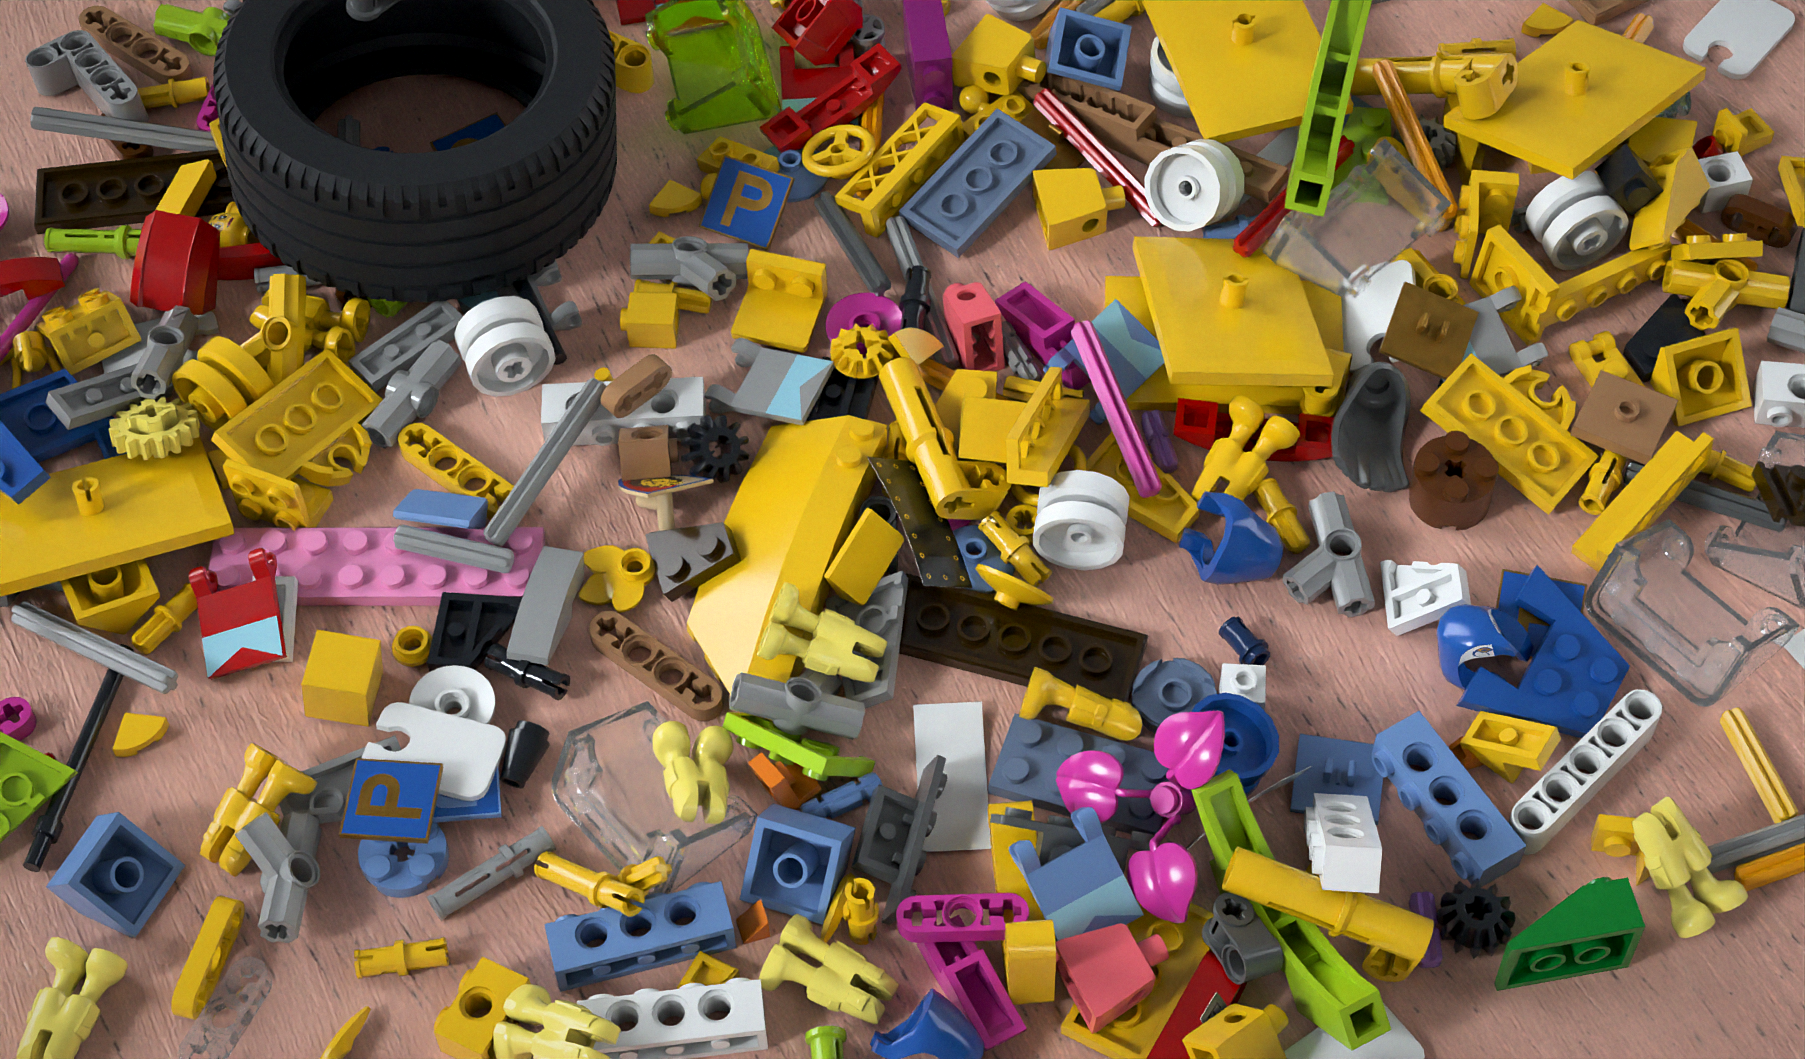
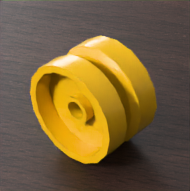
M221 336L212 337L198 350V361L194 359L186 361L172 375L173 386L184 404L190 403L193 410H197L199 420L214 432L275 387L266 371L247 351L230 339Z

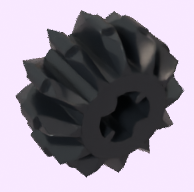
M706 415L700 418V425L696 423L690 424L687 430L691 437H685L680 442L683 447L690 449L689 453L681 456V461L688 462L692 460L694 463L690 468L689 474L696 476L703 471L702 477L712 478L713 481L717 478L720 483L728 482L730 480V473L733 475L741 474L743 469L738 461L748 460L750 456L749 453L740 449V446L749 442V438L747 436L740 438L736 436L741 424L736 422L727 427V417L725 415L717 416L715 421L710 415ZM717 442L715 448L720 447L721 455L716 457L712 455L715 451L709 450V444Z
M1477 878L1472 882L1469 889L1459 881L1454 885L1452 893L1446 892L1443 894L1440 902L1441 909L1438 910L1436 918L1438 925L1443 926L1440 933L1442 941L1455 940L1453 946L1455 953L1461 951L1464 947L1470 948V953L1473 959L1479 956L1482 948L1493 956L1497 952L1499 944L1505 945L1509 942L1512 934L1510 928L1514 926L1516 917L1515 913L1509 910L1511 905L1510 896L1496 897L1498 891L1496 884L1486 890L1481 888V883Z

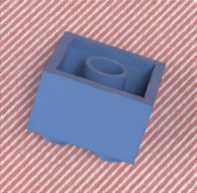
M1060 7L1049 32L1044 59L1047 72L1120 91L1132 26Z
M774 803L771 804L757 817L739 900L755 904L761 899L765 908L792 916L800 914L808 918L809 921L823 925L834 894L847 870L856 827Z
M120 812L96 816L46 888L78 913L131 938H136L186 865Z

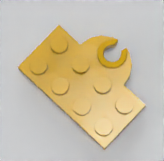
M326 348L217 429L211 441L233 461L281 478L291 480L297 474H300L312 483L327 487L343 486L350 483L353 473L349 468L336 464L333 458L343 457L348 459L352 464L353 471L359 474L362 473L368 461L372 442L368 432L361 425L383 399L333 352Z
M1470 353L1425 402L1420 411L1447 433L1461 431L1467 434L1470 439L1482 444L1497 461L1499 466L1498 474L1549 515L1599 457L1567 431L1575 417L1576 401H1571L1568 391L1562 385L1551 396V402H1543L1538 399L1534 390L1541 389L1547 382L1550 374L1533 370L1531 365L1516 368L1502 378Z
M1138 902L1144 915L1126 924L1136 943L1158 934L1164 941L1169 953V959L1151 967L1156 978L1152 992L1094 1034L1089 1030L1074 1003L1061 1025V1034L1111 1059H1146L1207 951H1212L1202 937L1203 926L1208 919L1214 916L1212 912L1191 903L1187 921L1174 923L1156 917Z

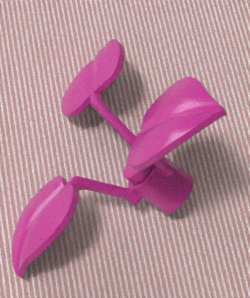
M1218 710L1181 712L1169 716L1160 724L1155 734L1154 752L1158 762L1164 767L1169 768L1166 773V778L1169 781L1159 783L1154 789L1119 788L1124 775L1122 764L1111 754L1097 750L1083 751L1072 755L1061 764L1056 773L1058 789L1066 808L1071 814L1081 807H1092L1097 813L1100 824L1110 820L1117 812L1118 796L1151 799L1154 811L1162 817H1168V821L1150 840V851H1139L1131 856L1127 869V878L1136 900L1148 912L1169 922L1183 923L1187 921L1188 910L1197 888L1198 872L1195 859L1185 847L1174 842L1163 843L1160 846L1159 844L1174 825L1181 823V815L1190 814L1196 809L1197 806L1191 789L1207 784L1217 771L1225 738L1224 714Z

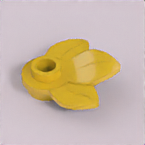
M604 545L584 552V564L594 574L580 590L579 598L592 605H605L612 602L617 613L633 609L643 599L645 586L656 575L652 556L640 548H630L623 551L614 545ZM633 569H641L638 572H630Z

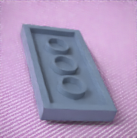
M997 108L899 210V215L906 219L908 225L959 258L1032 181V171L1042 170L1057 154L1056 146Z
M1015 713L991 776L988 794L1013 801L1032 800L1034 807L1071 817V813L1066 808L1058 789L1056 773L1061 764L1072 755L1091 750L1111 754L1123 766L1124 775L1119 788L1154 789L1159 783L1169 781L1166 778L1169 768L1164 767L1158 762L1155 752L1038 719L1026 720ZM1118 796L1117 812L1110 820L1101 825L1115 827L1118 831L1128 834L1136 831L1155 835L1161 829L1164 817L1154 811L1151 799Z

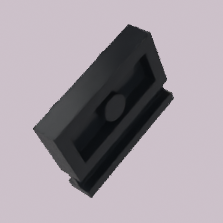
M823 357V358H822V359H824V360H830V361H831V358H829V357ZM834 368L806 421L847 415L867 420L879 375L864 379L852 378Z

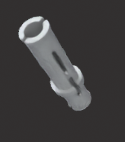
M540 826L536 831L508 847L507 844L502 845L498 848V854L471 871L466 872L433 895L427 896V899L436 915L442 921L446 916L479 898L511 876L517 879L524 874V868L537 861L539 855L546 851L553 852L556 850V847L545 828ZM522 851H528L526 855L498 872L495 870L496 867ZM485 874L488 875V878L460 896H455L456 892Z

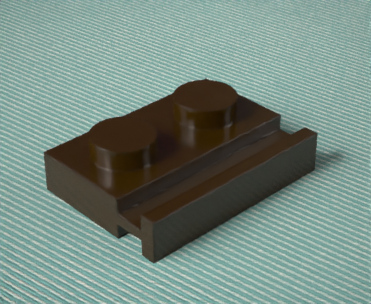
M1757 461L1751 475L1773 522L1780 523L1781 518H1787L1791 525L1805 527V466L1793 465L1790 467L1775 464L1773 469L1765 467L1764 462Z

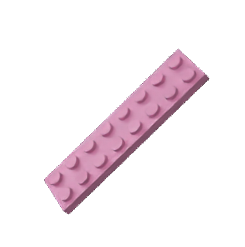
M397 527L297 528L295 531L291 530V528H233L234 535L213 541L209 570L217 574L218 587L216 592L252 582L254 575L249 564L248 554L254 549L264 548L266 552H272L276 556L277 570L275 576H295L298 580L297 606H440L442 592L523 597L534 565L543 546H545L544 527H516L506 543L501 546L513 551L514 563L509 573H501L397 549L393 541ZM416 527L494 545L485 539L483 533L486 527L480 529Z

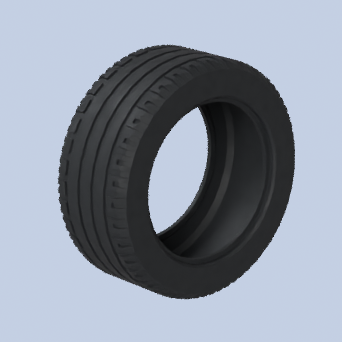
M243 0L236 7L218 42L213 70L215 98L230 188L238 211L255 238H258L260 243L266 249H269L274 257L280 258L286 266L293 267L297 273L307 275L308 279L321 282L326 287L337 288L338 291L351 292L353 295L370 297V299H386V301L440 302L449 299H463L510 286L513 282L522 281L528 275L536 274L543 267L550 266L555 262V259L563 257L568 249H572L577 245L578 240L587 234L588 229L592 228L597 217L600 216L611 193L617 166L616 74L611 37L605 21L592 0H401L370 21H360L352 18L346 10L347 0ZM411 75H448L479 81L503 91L526 108L507 126L488 137L464 146L426 153H394L357 146L332 136L313 123L324 110L356 89L374 82Z

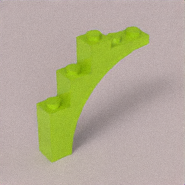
M1331 0L1309 83L1308 98L1288 179L1285 208L1324 217L1334 180L1345 113L1372 0Z
M1229 769L1213 777L1204 786L1191 789L1214 859L1209 861L1220 895L1230 893L1222 890V883L1229 861L1237 846L1275 860L1252 813L1238 774ZM1247 899L1268 931L1278 940L1281 946L1283 966L1280 970L1286 975L1297 1011L1351 1051L1392 1030L1379 990L1363 978L1337 952L1317 925Z

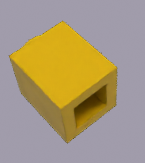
M630 292L628 308L622 307L620 313L621 331H627L629 347L676 349L680 323L677 293Z

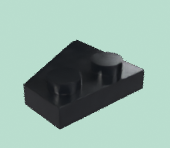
M1677 294L1670 295L1625 345L1623 355L1643 383L1651 380L1660 348L1706 335L1704 331L1690 325V320L1684 313L1686 306Z
M442 592L427 661L429 672L440 667L452 665L465 666L476 670L485 657H487L490 647L498 643L514 624L522 597Z

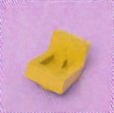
M1724 108L1718 111L1711 135L1718 140L1722 148L1728 153L1738 151L1739 155L1743 156L1770 144L1775 132L1752 108L1733 115L1728 108Z

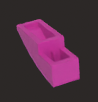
M1026 281L995 300V304L1007 322L1011 323L1021 341L1044 366L1073 339L1071 330L1074 327L1075 319ZM1074 362L1062 372V383L1067 388L1079 390L1091 382V379Z
M960 915L950 919L954 925L966 927ZM974 941L924 942L916 944L949 1001L974 1025L984 1042L985 1052L1027 1030L984 950H978Z

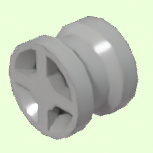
M869 14L863 15V28L858 29L850 38V42L853 43L854 58L857 59L878 43L886 49L884 38L885 25L879 17Z

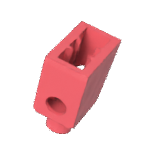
M974 282L967 285L962 283L951 284L943 294L944 315L962 369L994 372L1005 369L1000 310L982 283ZM972 333H975L980 337V341L978 343Z
M1122 923L1055 942L1056 970L1092 1034L1098 1032L1146 998L1152 992L1156 979L1151 967L1169 959L1167 947L1158 934L1136 943L1128 927Z

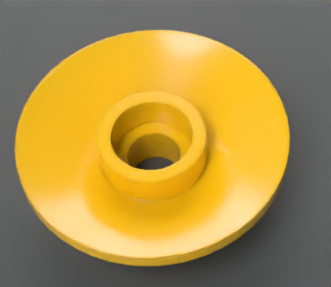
M977 564L975 568L981 578L997 591L994 600L1011 609L1017 610L1020 603L1049 605L1054 601V598L1044 591L1007 573L983 564Z

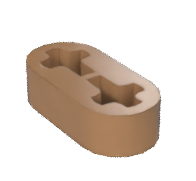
M648 355L607 385L601 395L600 402L613 416L624 418L667 385L672 375V369L657 355Z

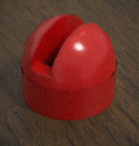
M1712 135L1700 139L1692 147L1697 159L1724 154L1722 145Z

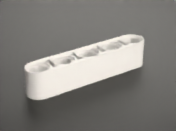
M1641 689L1633 690L1626 694L1515 804L1508 823L1526 844L1525 855L1535 854L1541 850L1650 741L1662 713L1661 702L1655 694ZM1632 715L1640 716V717H1642L1644 720L1637 719V718L1633 717ZM1605 742H1612L1618 747L1610 746ZM1577 769H1585L1591 774H1584ZM1549 796L1559 797L1563 800V802L1555 801L1551 799ZM1521 824H1530L1534 826L1536 829H1526Z

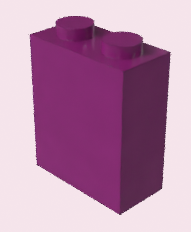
M903 0L904 48L915 111L924 102L945 110L953 109L952 54L942 1Z

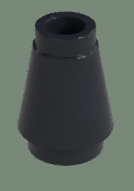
M523 720L518 721L515 728L509 730L502 773L499 778L503 783L515 788H524L526 781H528L550 746L547 741L550 735L549 731L540 725Z

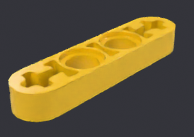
M413 423L405 426L399 432V447L402 457L452 494L488 499L486 518L491 521L498 511L496 499L501 503L505 501L514 487L511 483L428 425ZM424 440L425 447L429 453L427 454L425 448L417 443H421ZM449 457L457 461L451 469L440 470L435 467L436 463L442 458ZM473 478H481L486 481L484 487L479 490L472 491L465 488L467 481Z

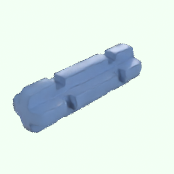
M868 773L858 778L859 783L857 784L851 781L821 795L822 800L820 801L814 798L803 803L800 806L801 812L822 818L829 816L833 819L863 805L862 800L864 799L870 802L873 790L879 784L882 786L883 784L876 773Z

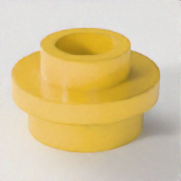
M419 626L402 628L397 632L392 642L394 658L398 663L408 667H415L428 661L432 636L428 631ZM413 646H419V648L415 650L408 651V649Z

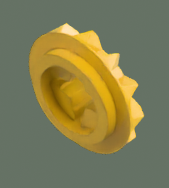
M855 323L852 329L846 330L841 328L839 336L832 339L830 357L831 361H834L835 368L842 374L859 379L871 378L879 375L882 367L893 360L894 346L889 341L886 330H876L873 323L868 327H860ZM860 342L867 348L865 359H863L862 354L857 349V345Z

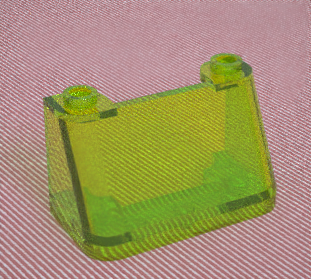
M670 0L645 14L649 29L646 31L647 40L655 51L660 49L665 54L669 64L677 98L667 102L668 110L665 111V117L674 131L680 130L683 134H690L770 119L782 111L760 26L753 11L744 0Z

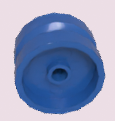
M1226 692L1208 695L1198 702L1191 712L1218 710L1224 714V746L1220 763L1213 777L1229 769L1237 773L1247 798L1273 766L1279 753V734L1272 718L1260 705L1248 698Z

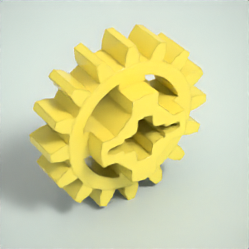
M161 397L158 402L154 399H144V401H140V406L129 404V411H117V418L110 419V428H108L112 447H116L118 454L127 452V456L130 459L139 454L143 455V460H148L152 455H154V458H165L169 455V451L180 453L181 445L192 446V438L200 436L197 410H193L190 403L182 405L179 398L172 402H166V397Z

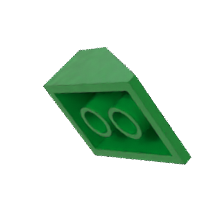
M1601 877L1590 881L1507 943L1494 982L1496 990L1500 991L1628 968L1646 927L1628 877L1612 880L1609 877Z

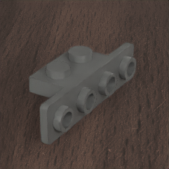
M937 755L923 769L915 799L880 784L872 793L851 868L891 884L881 921L887 925H891L897 920L896 911L899 904L904 899L916 895V890L911 889L914 876L921 872L926 860L927 852L922 850L925 837L930 835L936 823L937 812L932 811L935 799L941 796L947 782V774L943 773L946 758Z
M1006 807L1005 815L991 814L990 823L1038 832L1035 850L1041 866L1085 843L1078 830L1074 829L1072 819L1048 815L1047 823L1031 820L1032 811ZM1101 825L1103 834L1123 874L1128 849L1150 851L1149 843L1155 835L1132 831L1131 839L1116 837L1117 828Z

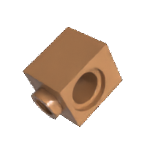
M668 425L619 429L618 446L622 481L671 477L672 463L679 462L677 438H669Z

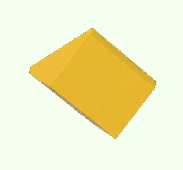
M1734 327L1660 348L1650 384L1654 391L1678 400L1671 417L1675 426H1683L1752 406L1738 328Z
M145 559L59 581L78 625L125 635L160 598L159 590Z

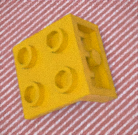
M1471 170L1469 184L1461 185L1459 208L1463 209V211L1457 210L1454 221V233H1457L1461 240L1455 241L1453 263L1460 264V278L1468 279L1478 233L1486 234L1488 229L1499 224L1508 232L1519 188V173Z
M750 249L746 259L748 287L731 329L732 338H745L753 343L801 353L806 352L828 294L826 264Z
M99 288L81 294L77 298L79 303L67 309L61 305L42 314L43 321L35 324L38 331L49 338L64 368L71 375L142 340L121 298L107 290L101 292Z
M227 459L223 464V469L238 510L245 517L252 520L262 519L275 524L278 528H291L294 531L297 528H316L334 500L330 489L296 477L287 480L231 459Z

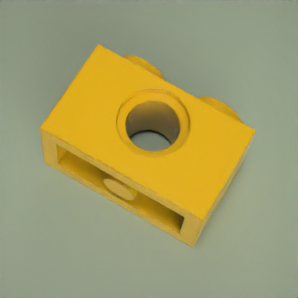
M482 956L474 970L469 969L463 975L458 987V995L451 1006L444 1007L437 1016L434 1024V1034L440 1051L456 1059H497L493 1050V1032L496 1024L502 1021L516 1025L520 1023L508 1017L503 1006L506 999L516 988L521 985L531 984L529 978ZM478 1009H491L490 1012L483 1017H471L472 1014Z

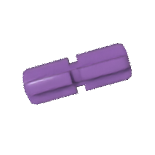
M1159 410L1146 411L1142 414L1141 425L1147 443L1151 446L1149 450L1152 454L1153 462L1165 474L1173 473L1177 470L1178 459L1172 441L1168 438L1169 432L1163 413Z
M1428 891L1414 892L1409 900L1410 911L1434 920L1430 943L1418 966L1421 968H1435L1440 966L1443 958L1439 929L1436 928L1438 921L1436 918L1435 897Z

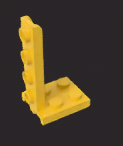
M1499 224L1487 230L1469 284L1482 298L1489 297L1511 286L1518 288L1522 299L1516 302L1517 305L1513 309L1499 312L1498 314L1520 339L1529 346L1540 341L1545 327L1560 320L1567 321L1576 313L1586 308L1598 307L1608 298L1619 293L1626 294L1641 283L1648 280L1655 281L1662 277L1668 259L1670 260L1671 245L1673 244L1669 241L1664 246L1654 250H1649L1647 247L1633 250L1557 284L1544 271L1543 267L1519 245L1518 241L1511 237Z

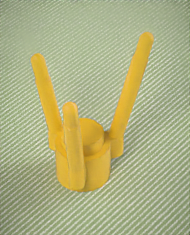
M24 331L14 337L12 341L14 357L11 359L13 369L12 389L21 386L22 370L37 372L45 366V363H49L54 373L62 370L56 359L54 348L46 347L44 337L40 333Z

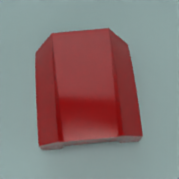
M793 0L771 28L813 65L835 63V57L858 29L863 28L862 7L853 0Z
M155 210L146 216L134 261L130 302L136 307L170 311L176 305L190 308L193 315H203L215 309L220 231L197 217Z

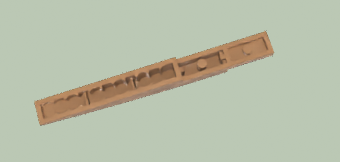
M1047 70L1040 83L1023 79L1016 88L1033 106L1035 95L1044 88L1050 89L1106 147L1148 166L1165 150L1194 140L1203 139L1201 134L1157 118V109L1154 105L1106 87L1048 73ZM1221 143L1227 146L1239 159L1244 173V194L1269 203L1289 179L1287 167Z

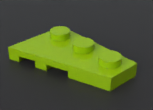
M0 732V843L79 773Z

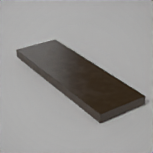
M218 149L37 169L34 227L37 234H45L47 228L92 229L144 223L146 216L154 212L181 165L202 160L212 161L217 178L195 217L225 213L228 204L232 201L235 202L230 188L228 171Z
M906 573L908 585L899 654L1028 687L1034 667H1038L1050 672L1054 677L1074 688L1078 684L1105 698L1129 702L1133 683L1137 677L1148 643V635L1025 603H1020L1017 610H1014L995 601L994 595L966 588L924 586L921 577Z

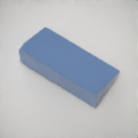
M414 489L393 510V517L399 520L480 529L486 525L488 499Z

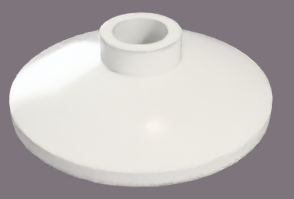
M457 665L440 667L427 673L417 682L409 698V704L443 713H447L451 708H459L461 711L452 715L489 724L492 720L496 705L494 691L489 681L478 671Z

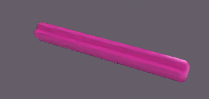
M1089 320L1074 324L1071 330L1072 337L1138 493L1143 498L1159 494L1162 483L1096 329Z

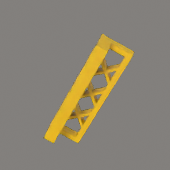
M924 102L834 196L837 205L861 214L865 233L878 238L886 230V220L890 217L895 218L898 216L899 210L966 141L961 116ZM927 117L938 121L934 126L918 128ZM918 142L913 149L896 152L902 144ZM895 165V168L890 173L874 176V173L879 168ZM873 189L864 201L853 197L856 192Z
M1050 367L1006 437L1007 483L1049 487L1090 415V399L1063 397L1062 368Z
M1676 431L1572 545L1571 553L1605 577L1710 461L1714 438L1702 432L1693 442L1679 431Z

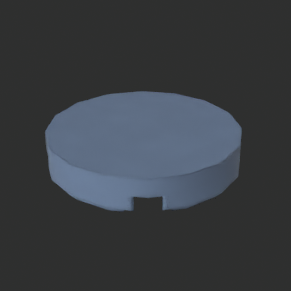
M1173 658V661L1162 662V659L1151 662L1139 672L1133 683L1132 706L1138 710L1142 724L1149 731L1156 733L1158 727L1166 718L1181 712H1191L1198 702L1208 695L1217 694L1212 676L1200 664L1185 658Z

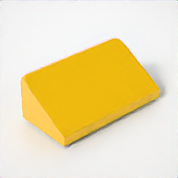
M202 160L181 165L156 210L195 217L217 178L212 161Z
M866 508L824 574V578L839 598L863 606L868 601L905 539L899 531L876 512Z

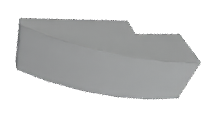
M543 546L526 585L507 648V659L527 660L530 663L542 665L549 664L572 618V602L584 581V552Z

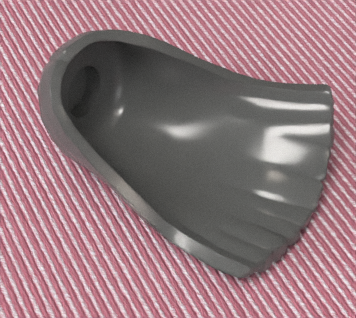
M1376 362L1365 365L1357 370L1347 383L1345 399L1333 421L1331 449L1335 464L1346 477H1349L1353 483L1363 489L1369 488L1374 491L1392 492L1406 489L1410 484L1403 464L1404 438L1410 413V389L1405 376L1398 368L1393 367L1389 363Z

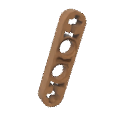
M91 6L80 13L78 20L81 30L90 33L105 51L160 84H168V79H174L175 82L192 80L193 72L188 57L174 47L106 7ZM122 35L132 36V37H131L128 41H126V42H123V43H116V42H114V40H115L117 37H119V36H122ZM154 50L158 52L152 58H140L141 54L146 51Z
M604 611L592 618L589 623V633L592 645L598 652L697 721H710L720 715L723 710L724 701L721 687L715 680L615 611ZM616 628L617 638L610 633L602 637L601 631L603 629L610 632ZM638 647H645L652 652L651 656L642 662H635L628 657L630 652ZM673 669L682 672L683 678L676 684H666L660 680L661 675L667 670ZM691 685H693L694 692L690 690ZM695 694L701 698L711 695L712 702L702 701L697 704Z

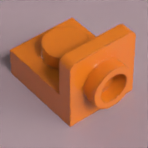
M762 752L748 762L765 791L778 805L797 810L803 803L807 802L821 790L818 781L802 773L803 766L797 763L785 767L781 761H778L773 765Z

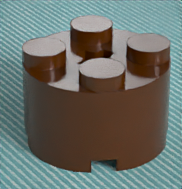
M1451 431L1446 436L1430 440L1420 448L1414 460L1409 484L1411 509L1424 523L1438 529H1442V526L1456 527V530H1466L1477 525L1486 516L1492 500L1499 469L1497 461L1482 444L1470 439L1467 434L1461 431Z

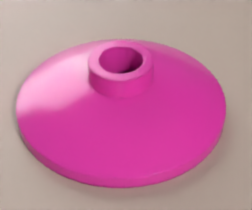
M874 293L852 294L839 300L830 309L826 317L827 337L831 342L832 339L839 336L841 328L846 330L852 329L855 323L860 327H868L873 323L876 330H886L889 337L900 330L902 312L896 303L885 296L877 297ZM860 342L857 345V349L863 358H866L867 348Z

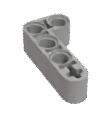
M76 30L64 34L32 50L26 56V65L37 91L41 95L54 96L79 85L106 117L148 123L149 117L136 85L87 31Z

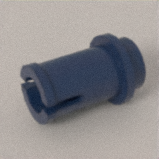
M1239 616L1231 617L1220 627L1219 635L1239 655L1240 664L1264 665L1270 657L1268 643L1264 639L1258 640Z

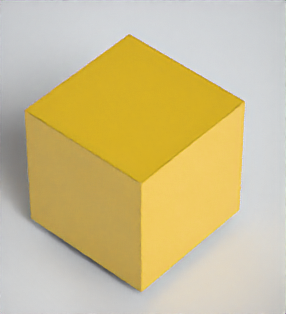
M965 396L962 402L957 446L958 460L983 461L1007 466L1006 437L1027 403Z
M316 630L301 683L306 717L369 727L383 675L381 640Z

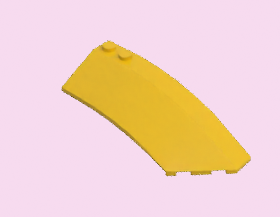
M847 415L805 421L804 425L793 423L774 425L769 429L724 521L732 530L742 561L699 586L687 621V632L694 642H698L704 652V659L717 680L723 682L730 695L735 677L741 672L786 683L790 678L800 676L805 665L802 663L803 657L779 654L774 659L766 660L757 656L763 633L770 622L771 611L784 582L793 584L798 588L799 604L803 608L818 616L822 612L825 599L831 587L824 578V574L855 527L861 505L868 499L878 478L867 457L882 458L887 444L886 424ZM784 626L787 632L809 641L813 638L812 633L791 626Z

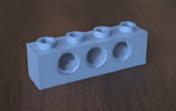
M1420 711L1376 734L1371 753L1375 769L1381 776L1390 779L1397 788L1402 804L1408 810H1414L1424 823L1426 834L1434 844L1441 845L1451 858L1453 869L1460 878L1467 879L1470 884L1478 878L1481 887L1519 866L1526 849V844ZM1409 765H1419L1426 771H1415ZM1435 799H1446L1450 801L1452 805H1442ZM1462 832H1471L1475 834L1479 839H1468L1462 834Z
M722 881L715 883L699 882L689 886L686 890L670 894L654 893L645 897L644 904L638 901L632 903L642 908L633 917L625 916L621 912L607 907L580 916L576 914L564 915L556 919L555 922L544 924L560 992L695 959L699 951L711 955L737 948ZM681 918L694 919L687 925L680 926L675 924ZM645 928L650 930L643 936L630 935L636 929ZM595 939L605 940V942L598 947L586 946L590 941Z

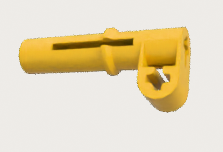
M1437 51V56L1358 58L1350 93L1355 96L1382 95L1372 74V67L1378 61L1389 59L1394 65L1406 94H1434L1436 98H1446L1450 93H1457L1463 117L1472 120L1482 119L1496 113L1512 93L1518 79V66L1515 57L1510 53L1450 55L1447 51Z
M907 357L889 361L880 370L879 379L906 440L905 452L910 462L916 464L937 515L945 519L984 520L987 516L991 519L990 514L998 510L1011 487V483H1007V471L991 462L959 461L953 449L955 445L954 436L950 430L944 428L916 362Z
M1239 846L1233 852L1222 883V890L1328 929V935L1333 938L1344 935L1366 943L1367 948L1362 963L1363 970L1370 976L1386 982H1400L1407 978L1423 958L1433 933V919L1361 892L1322 890L1320 877Z

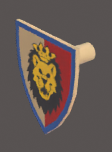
M671 475V477L627 481H622L621 478L618 481L619 490L624 493L636 496L637 506L657 510L659 531L675 529L672 492L713 483V479L691 475Z

